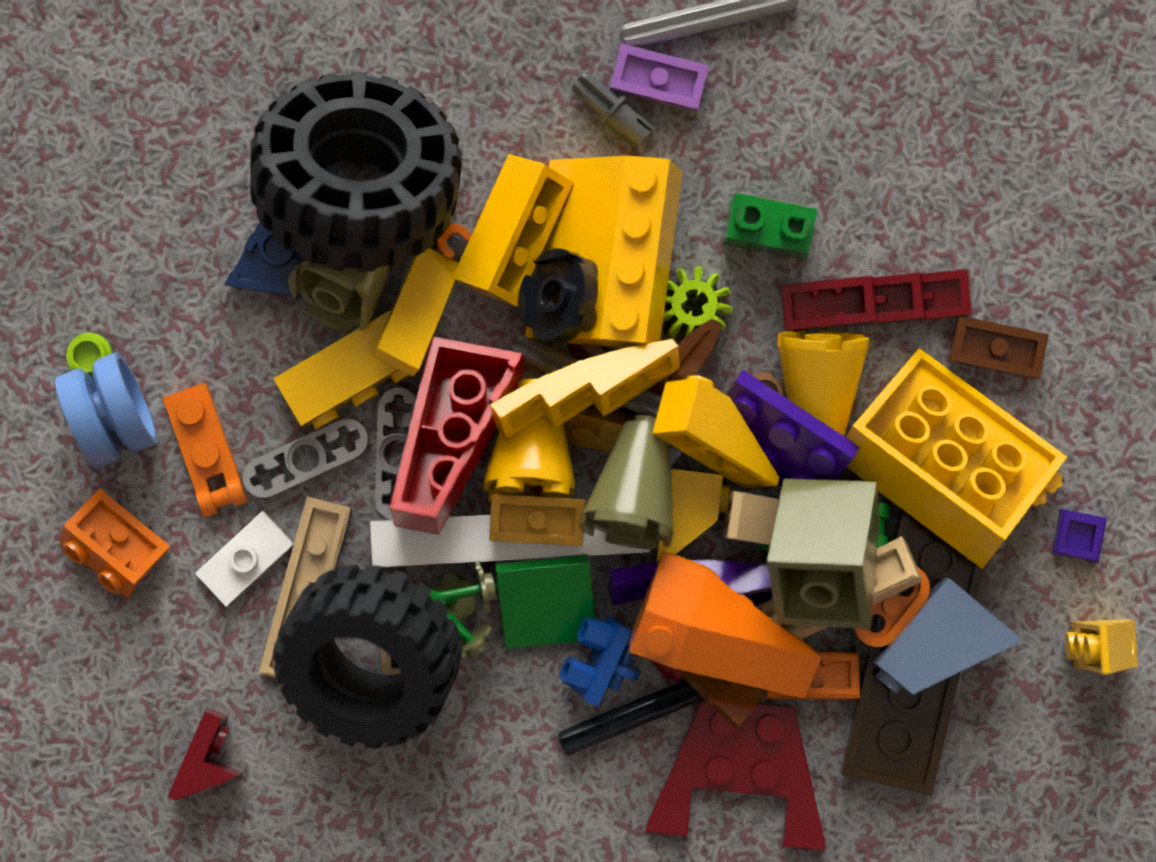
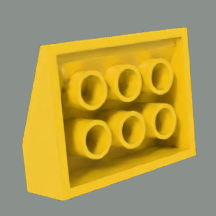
M609 156L550 160V168L574 183L542 253L555 248L569 250L594 261L598 268V294L595 306L597 312L596 322L591 330L587 332L581 331L575 338L564 343L626 348L659 342L662 332L683 171L671 159ZM561 291L558 295H555L554 303H558ZM526 327L525 336L534 340H541L532 335L534 333L531 327Z
M920 348L856 421L845 437L859 446L857 453L847 466L848 469L864 481L877 482V490L981 569H983L1067 458L1055 447Z

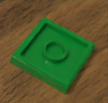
M588 554L496 563L506 649L577 642V632L583 618H595Z

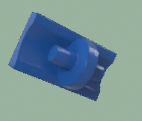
M607 615L605 621L590 617L583 618L576 639L581 644L593 648L587 662L568 656L559 672V678L563 683L574 689L585 702L599 707L607 687L619 691L624 677L638 680L641 674V670L631 664L635 654L629 652V645H627L632 631L622 625L620 619Z

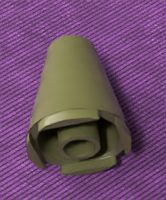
M303 259L291 271L288 285L290 293L295 300L300 294L309 304L305 311L312 318L327 327L350 333L354 326H360V331L364 330L372 320L390 268L386 265L377 267L375 271L359 272V269L344 268V271L330 269L325 263L315 261L313 264Z
M637 415L633 421H627L623 424L581 515L580 529L586 534L593 537L594 531L597 529L607 533L605 542L630 548L657 549L658 541L660 540L663 541L665 547L671 545L674 531L670 444L652 434L656 421L655 417Z

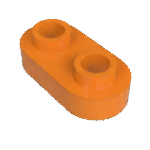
M918 568V571L923 581L912 586L910 594L901 596L897 593L873 605L872 615L878 614L883 619L881 630L872 632L869 629L853 628L856 637L861 642L873 647H883L892 643L925 603L929 596L930 584L928 577L920 568Z

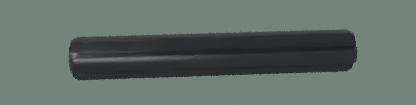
M697 674L680 683L673 684L562 730L558 734L559 742L564 753L572 755L730 689L731 681Z

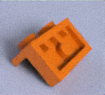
M100 488L63 525L59 539L63 552L73 562L79 565L85 563L97 573V579L108 591L114 594L120 592L127 599L135 593L140 581L168 553L170 548L165 541Z

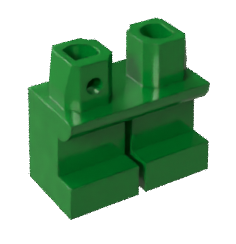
M735 193L734 198L730 200L722 244L762 252L764 247H767L766 253L806 261L817 209Z

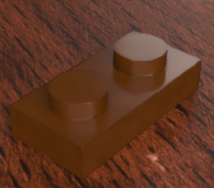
M958 316L956 317L947 362L1038 380L1041 376L1049 334Z

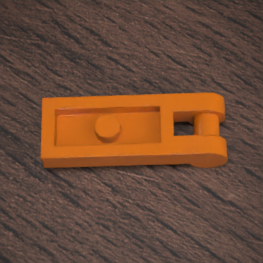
M204 382L163 397L164 405L203 516L207 518L218 514V508L232 503L235 507L248 503L249 499L208 384ZM223 474L227 486L212 491L208 479Z

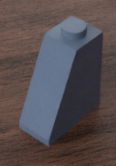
M942 577L929 592L925 603L893 642L884 646L872 660V663L880 669L875 677L895 694L902 688L908 693L915 694L1015 646L1021 638L950 578Z

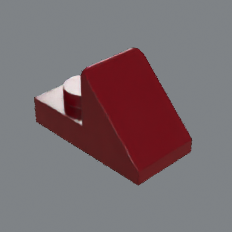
M212 708L204 712L167 797L176 801L236 778L243 773L210 758L212 752L220 754L228 738L230 729L224 727L228 715Z

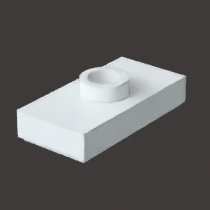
M262 511L195 574L228 607L290 550L294 543L267 513Z

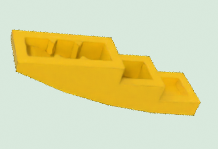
M673 339L626 347L576 362L538 378L490 404L496 427L507 439L545 415L554 428H556L592 404L597 407L603 416H606L680 369L678 345Z

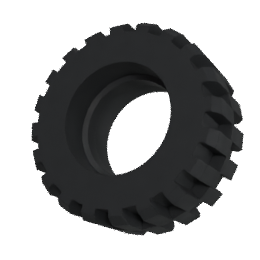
M359 565L343 566L338 573L336 570H329L320 575L316 582L309 583L302 591L278 633V639L273 649L275 661L273 669L278 684H284L281 692L288 705L294 704L297 707V716L305 723L311 721L317 726L316 731L327 738L329 734L341 738L340 743L354 746L358 742L364 743L365 748H381L383 743L387 742L388 746L392 747L406 743L408 737L410 739L417 738L426 732L428 726L436 721L442 711L460 669L459 663L462 658V646L459 640H457L460 634L454 620H447L446 617L449 611L441 600L437 599L434 601L429 596L431 593L429 588L421 582L415 585L406 579L408 575L397 570L393 574L383 571V566L367 565L365 570H360ZM356 638L378 646L392 657L401 673L383 675L358 667L345 657L338 648L335 639Z

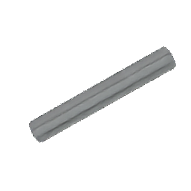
M720 0L624 24L621 34L624 44L640 48L793 10L797 7L798 0Z

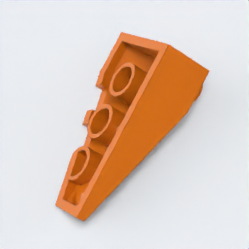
M662 551L633 626L629 646L630 653L675 669L803 699L807 695L822 658L820 653L782 624H777V622L756 608L749 598L742 593L738 594L720 580L719 575L710 568L666 551Z

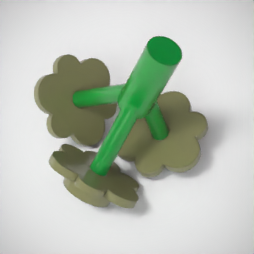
M479 561L474 562L477 585H473L469 580H462L456 573H446L442 577L440 585L430 589L431 593L429 596L434 601L440 599L448 609L447 620L453 619L456 623L459 636L462 638L460 643L462 646L461 660L465 656L471 660L482 654L490 642L486 637L492 630L488 621L482 622L471 632L462 625L464 617L472 616L477 610V601L473 595L479 594L482 610L485 614H490L489 601L496 600L495 590L498 589V584L493 581L491 573L483 574Z

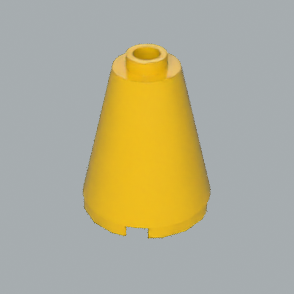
M805 330L778 333L777 348L787 399L842 436H845L869 349V337L864 338V335L859 333L821 330L822 333L806 335Z

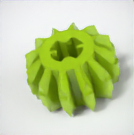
M696 266L693 272V280L689 281L684 269L680 268L676 271V278L680 286L678 287L671 280H668L667 292L673 297L666 296L665 307H670V310L664 312L663 323L672 319L675 321L668 331V336L674 338L681 327L687 329L686 337L696 328L710 320L718 321L721 326L720 332L726 328L725 322L715 314L730 315L732 313L733 307L731 305L718 303L719 300L728 297L731 291L729 287H723L717 291L713 290V287L720 278L717 273H713L707 283L701 281L703 268ZM696 294L695 300L699 296L704 299L705 304L700 310V316H692V310L686 314L682 309L687 302V295Z

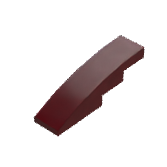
M968 269L924 274L916 272L879 277L870 275L781 285L785 331L973 316L970 272Z

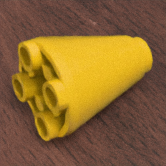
M536 379L520 380L517 389ZM544 415L507 439L499 431L484 475V490L488 492V502L491 503L492 494L569 498L574 495L575 478L563 423L554 428Z

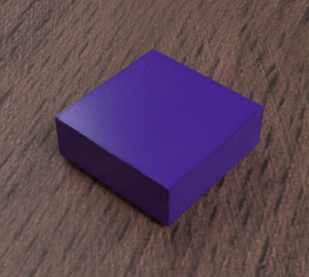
M1060 509L1051 554L1098 563L1107 518Z

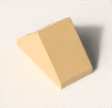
M731 492L729 494L727 513H725L722 539L770 545L779 499L743 492Z

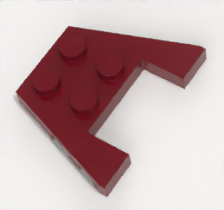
M712 698L702 700L652 813L648 818L646 832L687 836L693 788L787 798L782 845L825 851L824 835L795 708Z

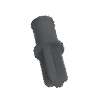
M582 73L573 84V92L603 117L600 123L603 125L606 122L622 135L633 148L637 149L655 128L624 101L627 97L622 95L618 98L591 73Z

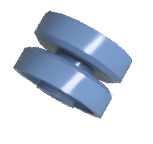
M118 351L94 361L92 369L94 381L81 368H76L55 378L58 398L69 427L84 456L96 470L120 459L121 442L134 453L158 443L154 421L141 389L127 362Z

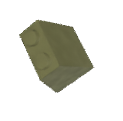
M812 479L783 480L767 559L777 624L870 629L880 522L877 482Z

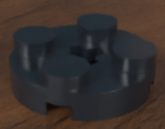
M555 248L542 253L533 262L540 265L535 269L532 276L525 275L521 283L518 297L519 315L524 326L531 327L534 333L532 335L537 339L552 343H564L575 338L581 331L587 332L591 330L596 322L597 312L595 306L598 294V268L594 261L569 250ZM561 291L558 303H554L555 295H558Z

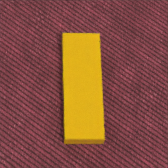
M431 248L419 256L413 257L374 349L373 357L414 377L421 366L455 280L452 277L459 264L458 262L445 257Z

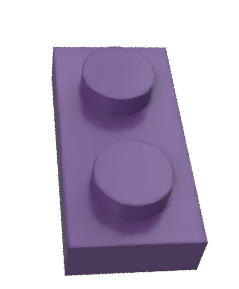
M621 43L609 90L697 112L709 65Z

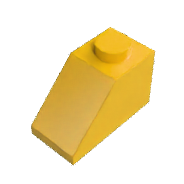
M671 469L674 535L669 547H665L662 540L658 541L657 561H659L662 551L674 555L715 524L718 521L719 512L727 513L730 486L722 485L723 475Z

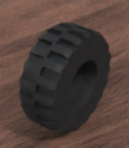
M352 72L351 75L330 73L322 75L318 80L312 82L307 79L296 84L289 94L283 93L269 105V111L260 116L255 126V136L251 139L250 155L251 202L256 206V215L262 225L268 231L273 230L272 237L287 250L292 248L300 258L314 264L315 261L325 263L328 268L344 271V268L359 269V272L375 271L377 267L386 265L392 268L408 261V257L412 255L417 257L433 246V240L443 236L450 226L451 216L455 214L462 169V151L458 147V135L451 123L446 122V115L434 102L429 103L422 92L412 86L408 88L398 84L396 79L386 76L381 78L367 76V73ZM358 161L379 167L389 175L371 181H350L331 175L322 168L337 162Z

